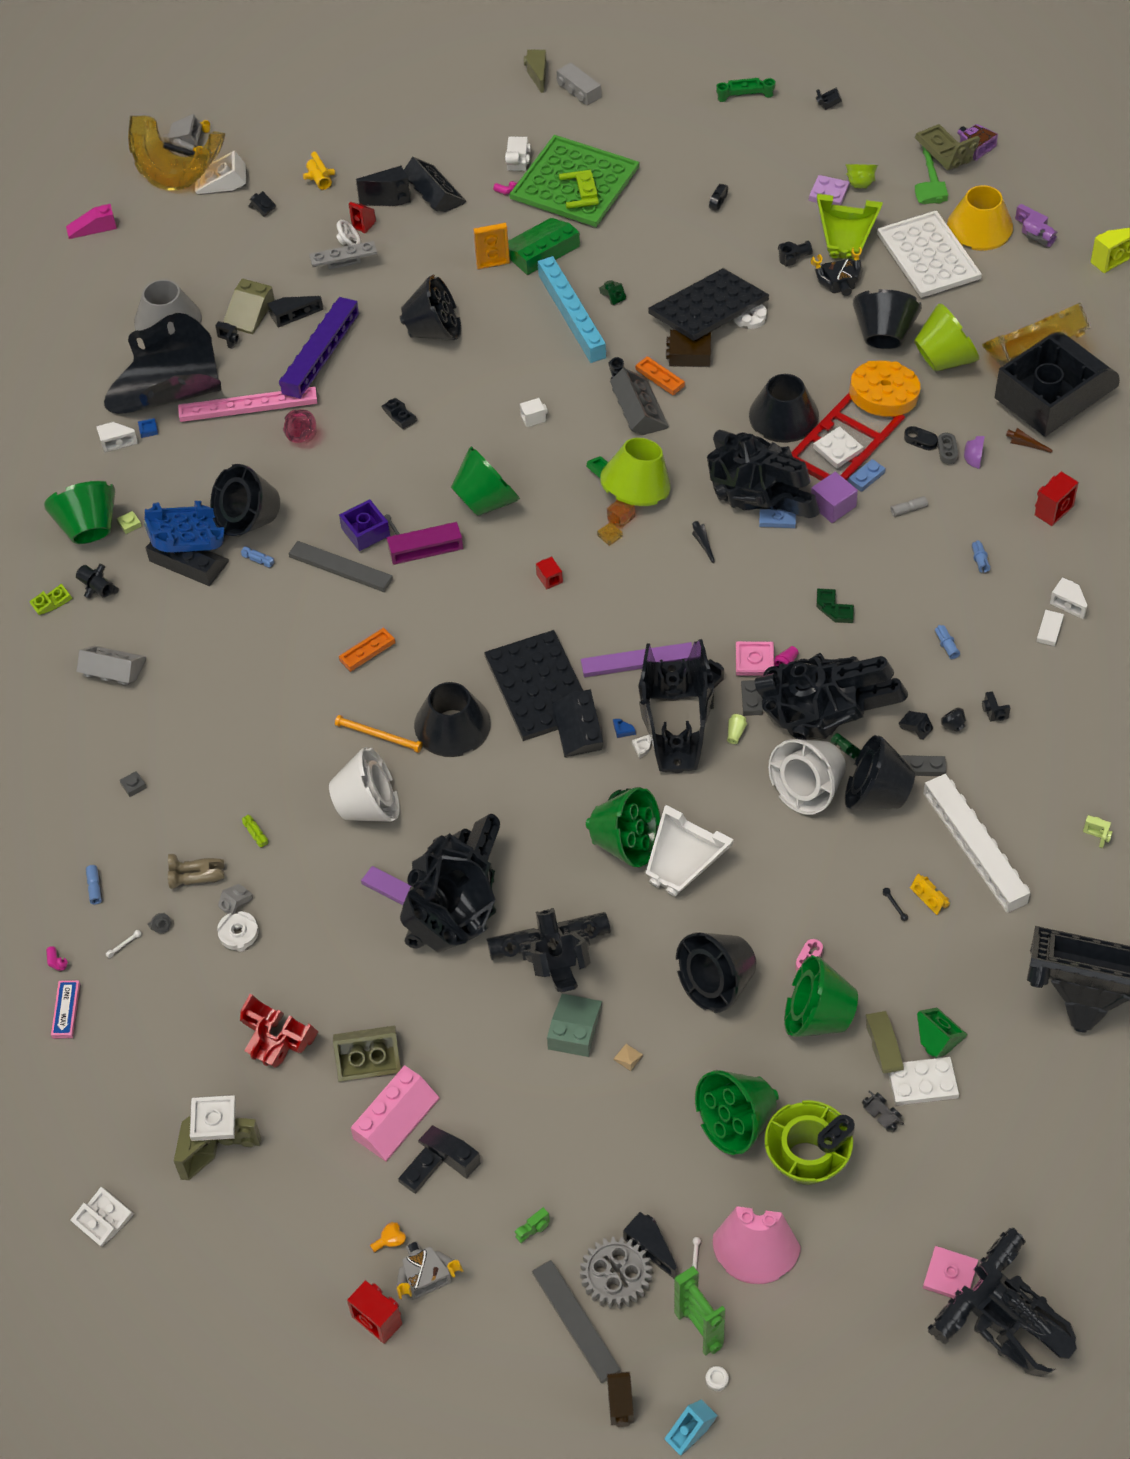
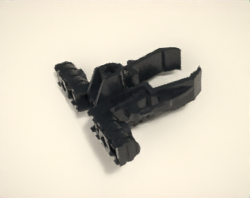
M551 908L535 912L538 929L531 928L487 938L491 960L503 958L504 956L513 957L517 953H522L523 960L533 963L535 976L549 977L551 974L557 992L575 990L578 987L570 968L576 966V957L579 970L586 968L590 964L588 953L589 939L595 938L597 935L610 933L611 930L605 912L557 923L555 910ZM588 924L591 925L590 931H586ZM509 942L512 944L511 949H507V943Z
M1013 1227L1009 1228L1005 1233H1001L1000 1238L987 1251V1256L980 1260L981 1264L979 1266L976 1265L973 1269L980 1278L974 1288L970 1289L964 1285L961 1289L963 1292L958 1289L954 1293L956 1296L950 1298L948 1304L943 1307L934 1319V1324L929 1325L927 1332L933 1335L936 1340L947 1344L949 1339L965 1324L969 1313L973 1312L978 1316L974 1331L980 1333L987 1342H990L998 1350V1355L1008 1358L1011 1362L1022 1368L1026 1374L1042 1377L1056 1369L1037 1364L1013 1334L1022 1327L1062 1359H1070L1077 1349L1075 1344L1076 1336L1071 1323L1057 1314L1047 1304V1299L1044 1296L1040 1297L1032 1291L1031 1287L1023 1282L1020 1276H1014L1009 1280L1002 1273L1019 1254L1021 1246L1026 1242L1021 1233L1019 1234ZM1023 1292L1029 1293L1033 1298L1029 1299ZM990 1327L991 1329L999 1333L996 1340L1001 1344V1346H999V1344L993 1339L994 1337L987 1330V1328Z

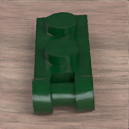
M836 733L831 738L830 742L835 746L838 745L839 749L851 758L855 759L859 755L861 749L839 733Z

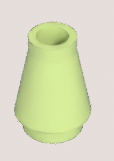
M733 714L728 719L727 741L729 743L738 744L747 726L744 716Z

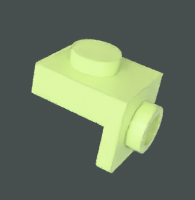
M1090 815L1087 816L1083 829L1084 833L1101 838L1099 845L1101 848H1103L1105 842L1109 843L1113 831L1109 830L1111 822Z

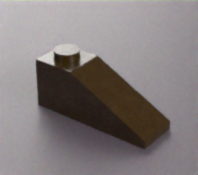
M630 1372L607 1374L611 1425H616L617 1427L629 1426L630 1423H634Z

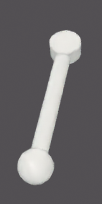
M135 930L132 936L113 950H108L105 955L108 958H112L119 949L134 938H139L142 934L141 931Z
M695 1237L692 1240L694 1244L692 1266L696 1269L698 1246L701 1243L699 1237Z

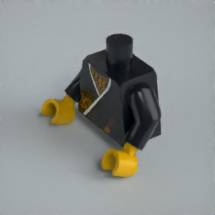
M854 247L852 248L851 256L854 257V260L849 258L820 265L823 260L822 256L818 254L817 259L819 262L813 256L811 264L816 266L815 272L818 282L824 287L829 288L831 293L842 292L843 296L850 295L862 273L861 260H859V256L862 253L861 247H859L858 254L854 253Z

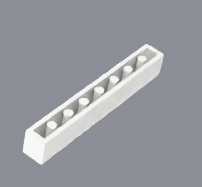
M943 774L925 782L923 794L1005 912L1009 913L1028 904L1030 896L1028 886L1022 883L1017 870L1010 866L1007 856L1001 853L996 841L988 835L985 825L979 822L975 811L969 808L965 797L959 794L954 781L949 779L946 774Z

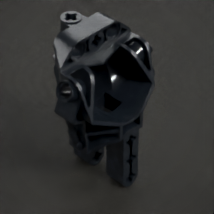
M717 430L715 432L713 442L716 449L707 455L710 481L713 483L719 501L724 500L731 507H738L744 511L760 508L777 510L779 508L806 518H813L820 514L816 496L799 490V488L809 485L811 480L806 463L794 458L790 447H780L774 442L769 443L765 439L749 433L742 432L735 435L724 430Z
M818 653L808 660L800 659L788 664L782 663L779 666H771L765 670L763 676L755 679V687L762 697V708L777 726L787 729L792 737L800 740H807L810 737L826 739L829 735L833 734L839 725L863 718L864 711L901 703L908 697V691L900 679L892 678L894 670L883 656L859 661L855 656L825 659L821 653Z
M488 814L476 821L472 831L462 829L454 835L449 833L446 836L441 835L435 838L427 851L421 857L412 861V870L407 878L408 885L411 887L400 914L401 923L408 929L404 940L407 946L417 949L428 945L434 951L441 952L465 944L468 940L479 936L489 928L486 921L496 913L494 907L496 899L492 890L495 871L492 869L491 863L488 862L500 828V821L496 815Z

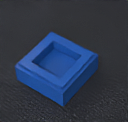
M155 418L138 421L141 438L158 435Z

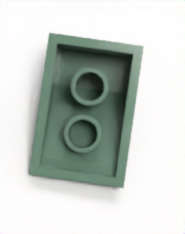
M562 994L547 1035L548 1050L589 1057L602 1001Z

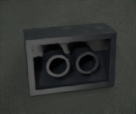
M591 689L570 693L552 703L564 757L602 750L603 738Z

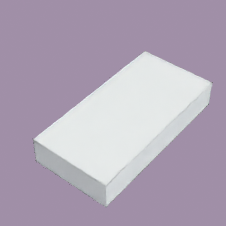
M1045 610L1036 642L1055 646L1064 614Z

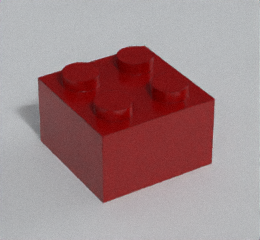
M1062 471L1053 476L1048 484L1042 486L1037 492L1038 499L1035 504V516L1053 526L1074 506L1079 482Z
M365 1280L347 1299L351 1317L385 1344L402 1325L401 1313L398 1308L399 1304L392 1297H385L380 1287L375 1283L371 1285Z

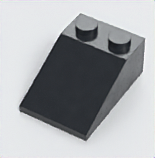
M401 165L356 179L359 204L365 206H399L411 202L408 177Z

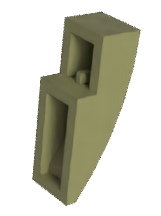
M887 1012L866 1014V1028L883 1074L904 1070L897 1040Z

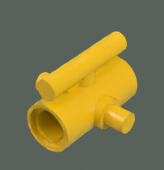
M314 151L311 153L313 159H310L306 164L308 173H303V179L314 180L319 189L325 190L331 186L332 180L329 176L335 175L334 168H326L317 152Z

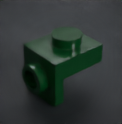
M609 280L599 287L600 294L607 295L611 305L626 299L622 283Z

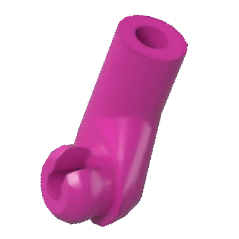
M510 181L509 186L495 183L493 190L505 195L510 194L517 185V182Z
M50 946L46 948L48 966L57 971L65 970L68 964L67 959L64 958L62 960L61 957H57L56 947Z

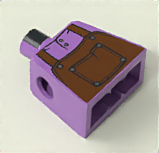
M975 124L969 129L961 126L958 130V135L961 136L960 142L975 136L980 137L979 145L973 154L975 161L997 146L998 134L981 125Z

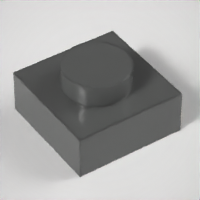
M137 771L119 780L129 797L147 788Z

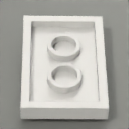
M951 1057L903 1062L904 1070L888 1073L895 1106L958 1099L959 1097Z

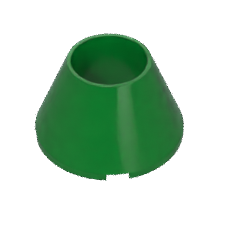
M472 446L469 447L451 485L453 491L477 516L517 502L520 498L476 449H473Z
M106 481L78 483L66 487V491L63 493H53L45 500V510L73 543H91L109 535L115 499V487L113 484L107 485Z
M814 955L809 956L800 966L792 982L795 988L792 998L788 997L786 1002L785 1030L788 1035L793 1037L845 1032L851 1025L858 1005L857 989L822 958Z

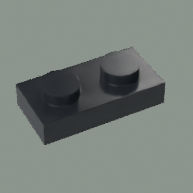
M425 1147L398 1178L399 1183L416 1194L441 1165L442 1158Z

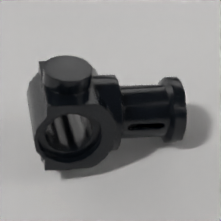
M809 240L799 245L788 241L778 246L779 262L785 267L794 265L796 260L800 259V256L813 253Z

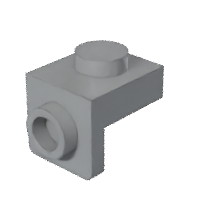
M236 884L222 890L218 907L227 914L231 913L233 915L238 906L251 901L253 894L240 884Z

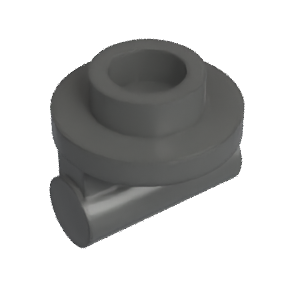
M165 912L158 913L148 923V926L157 933H164L170 928L171 919Z

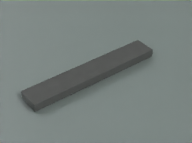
M297 541L288 553L290 558L385 592L393 580L390 574Z
M552 1260L532 1270L533 1276L600 1383L602 1384L607 1381V1374L621 1373V1369Z

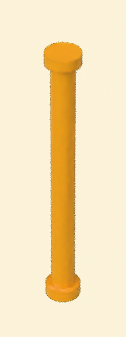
M341 715L336 717L335 726H344L414 749V752L417 753L422 749V742L420 741L414 742L347 720Z

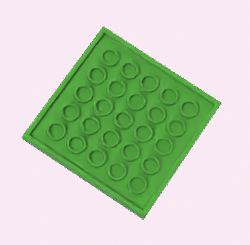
M553 135L511 191L510 199L597 227L640 167L639 162ZM591 170L599 204L566 209V202L578 201L581 198L576 178L559 180V174Z

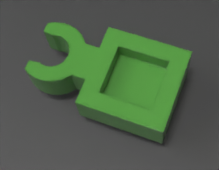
M544 1207L527 1219L525 1225L515 1230L517 1234L515 1236L516 1239L522 1243L531 1234L534 1235L537 1232H542L548 1227L550 1222L549 1213Z

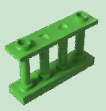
M692 1266L674 1278V1313L679 1320L683 1317H689L703 1337V1354L706 1356L709 1353L714 1354L723 1347L725 1308L723 1306L717 1310L712 1308L698 1288L699 1273Z

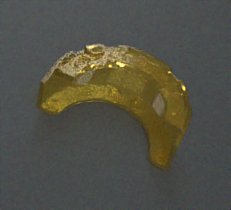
M146 115L130 116L128 142L130 153L133 154L135 160L134 164L140 174H143L148 179L149 183L164 190H180L194 184L216 159L225 139V133H209L208 140L203 148L196 147L195 155L182 157L162 148L163 141L160 137L155 118Z
M1080 302L1034 323V325L1030 324L1004 336L995 337L983 343L982 346L1000 366H1003L1050 334L1063 332L1069 337L1075 335L1078 338L1085 335V331L1090 329L1091 326Z

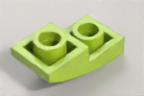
M61 583L48 594L44 591L30 600L29 603L38 615L57 609L73 598Z

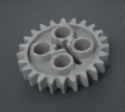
M612 1236L610 1243L605 1238H603V1245L595 1242L596 1250L588 1248L590 1256H583L585 1263L580 1264L581 1270H583L580 1272V1278L583 1279L582 1287H587L586 1294L593 1293V1301L600 1298L601 1306L607 1301L609 1308L612 1307L613 1303H616L618 1309H620L621 1302H624L629 1307L630 1299L637 1303V1295L644 1297L643 1289L648 1290V1282L652 1281V1275L649 1274L652 1273V1266H648L650 1258H645V1250L639 1252L640 1246L638 1244L632 1247L631 1239L627 1244L624 1243L623 1237L620 1238L619 1242H616L614 1236ZM616 1255H622L624 1257L622 1260L614 1259ZM604 1267L606 1270L604 1272H597L595 1269ZM629 1272H634L637 1274L633 1278L626 1276V1274ZM611 1284H616L619 1286L615 1290H611L608 1288V1286Z

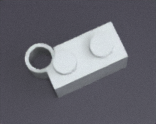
M508 137L506 152L507 170L526 171L527 164H530V154L528 153H531V144L528 143L527 137Z

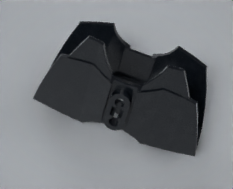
M702 639L694 641L687 661L682 659V661L663 662V660H660V662H656L650 643L646 644L638 685L641 700L639 705L642 719L652 740L658 768L661 772L682 773L683 771H693L698 768L705 724L710 709H714V684L711 683L713 674ZM698 697L700 712L699 731L692 733V727L689 721H686V729L679 735H673L667 730V722H664L662 726V735L655 733L650 699L675 701Z

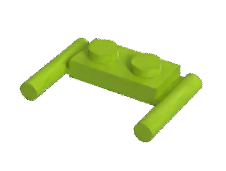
M591 170L559 174V180L576 178L581 198L578 201L566 202V209L599 204Z

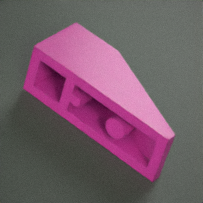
M111 204L94 207L66 226L68 238L73 239L117 229Z

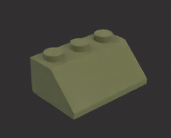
M395 1026L333 1034V1047L339 1082L395 1074L401 1070Z

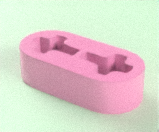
M810 939L805 943L796 960V971L799 970L802 963L809 956H812L810 949H813V947H816L817 950H814L812 955L821 958L823 945L819 940Z

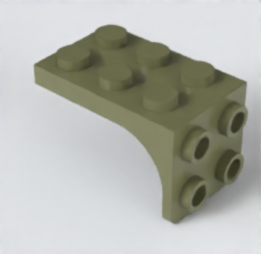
M940 124L920 131L915 135V139L947 171L969 163L973 159V154L980 141V137L975 136L958 143Z

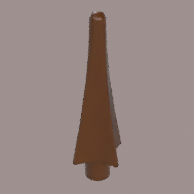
M1019 428L1015 432L1008 429L1006 433L1007 437L1012 438L1010 442L1012 444L1023 445L1049 453L1053 452L1051 448L1036 441Z

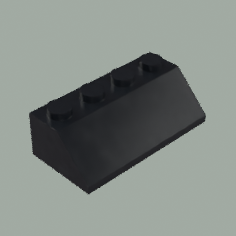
M412 156L404 168L408 182L415 186L414 189L423 195L422 198L431 204L430 207L437 212L440 210L446 213L466 203L463 196L433 164Z
M151 542L146 546L149 562L209 587L229 562V559L208 550L164 552L154 548Z

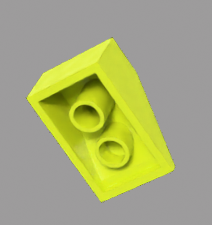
M1130 228L1108 230L1095 237L1091 263L1101 272L1106 273L1130 259Z

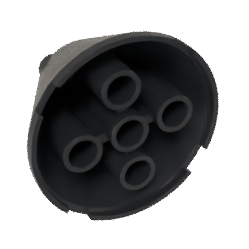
M431 275L401 307L402 315L399 316L402 325H406L410 338L457 340L461 336L460 317H456L454 310L457 308L456 303L443 280L439 276L435 278V275Z

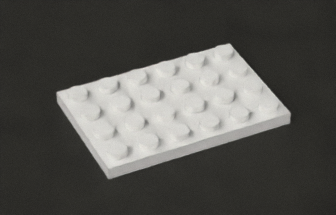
M937 210L877 229V235L920 298L980 280L982 277L977 266Z

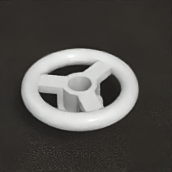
M342 219L337 222L338 234L336 237L342 245L361 243L357 231L349 222Z

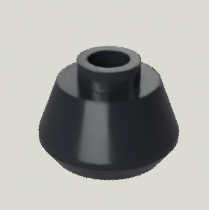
M957 707L941 718V725L950 731L955 730V732H958L965 727L966 717L962 708Z

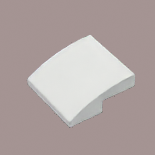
M100 1187L89 1203H83L70 1221L97 1244L103 1246L124 1227L134 1213L105 1188Z

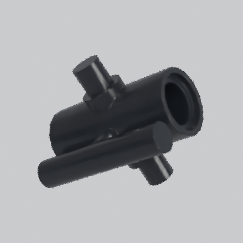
M99 563L97 569L94 570L87 565H83L77 570L76 579L86 585L84 597L90 599L95 592L103 598L109 596L111 592L113 594L118 593L119 588L103 577L105 565Z

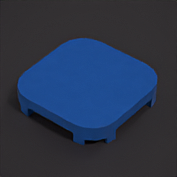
M194 501V507L161 508L158 502L153 503L152 508L145 509L144 526L150 542L154 548L164 552L217 549L223 544L224 527L217 528L213 521V517L215 518L213 508L201 505L202 501Z

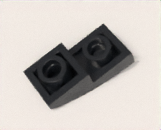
M397 398L390 399L382 405L385 413L402 429L417 421L416 416L408 411L405 404Z

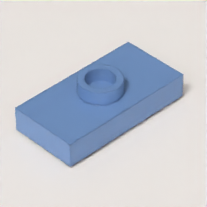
M760 509L759 527L795 528L796 514L785 510Z

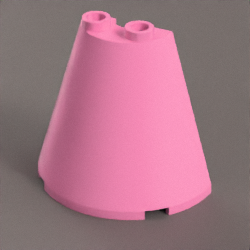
M737 1206L713 1234V1249L718 1262L721 1263L729 1275L750 1284H766L780 1279L782 1275L794 1267L801 1250L800 1244L781 1212L766 1210L763 1215L758 1216L753 1213L752 1208Z

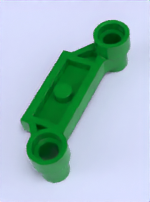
M759 78L729 80L728 83L721 82L716 85L718 101L725 102L727 97L733 95L763 93L765 97L771 98L773 97L776 82L772 78H767L764 81L759 80Z

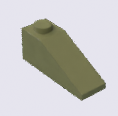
M527 50V56H524V66H527V73L539 91L544 93L546 50Z

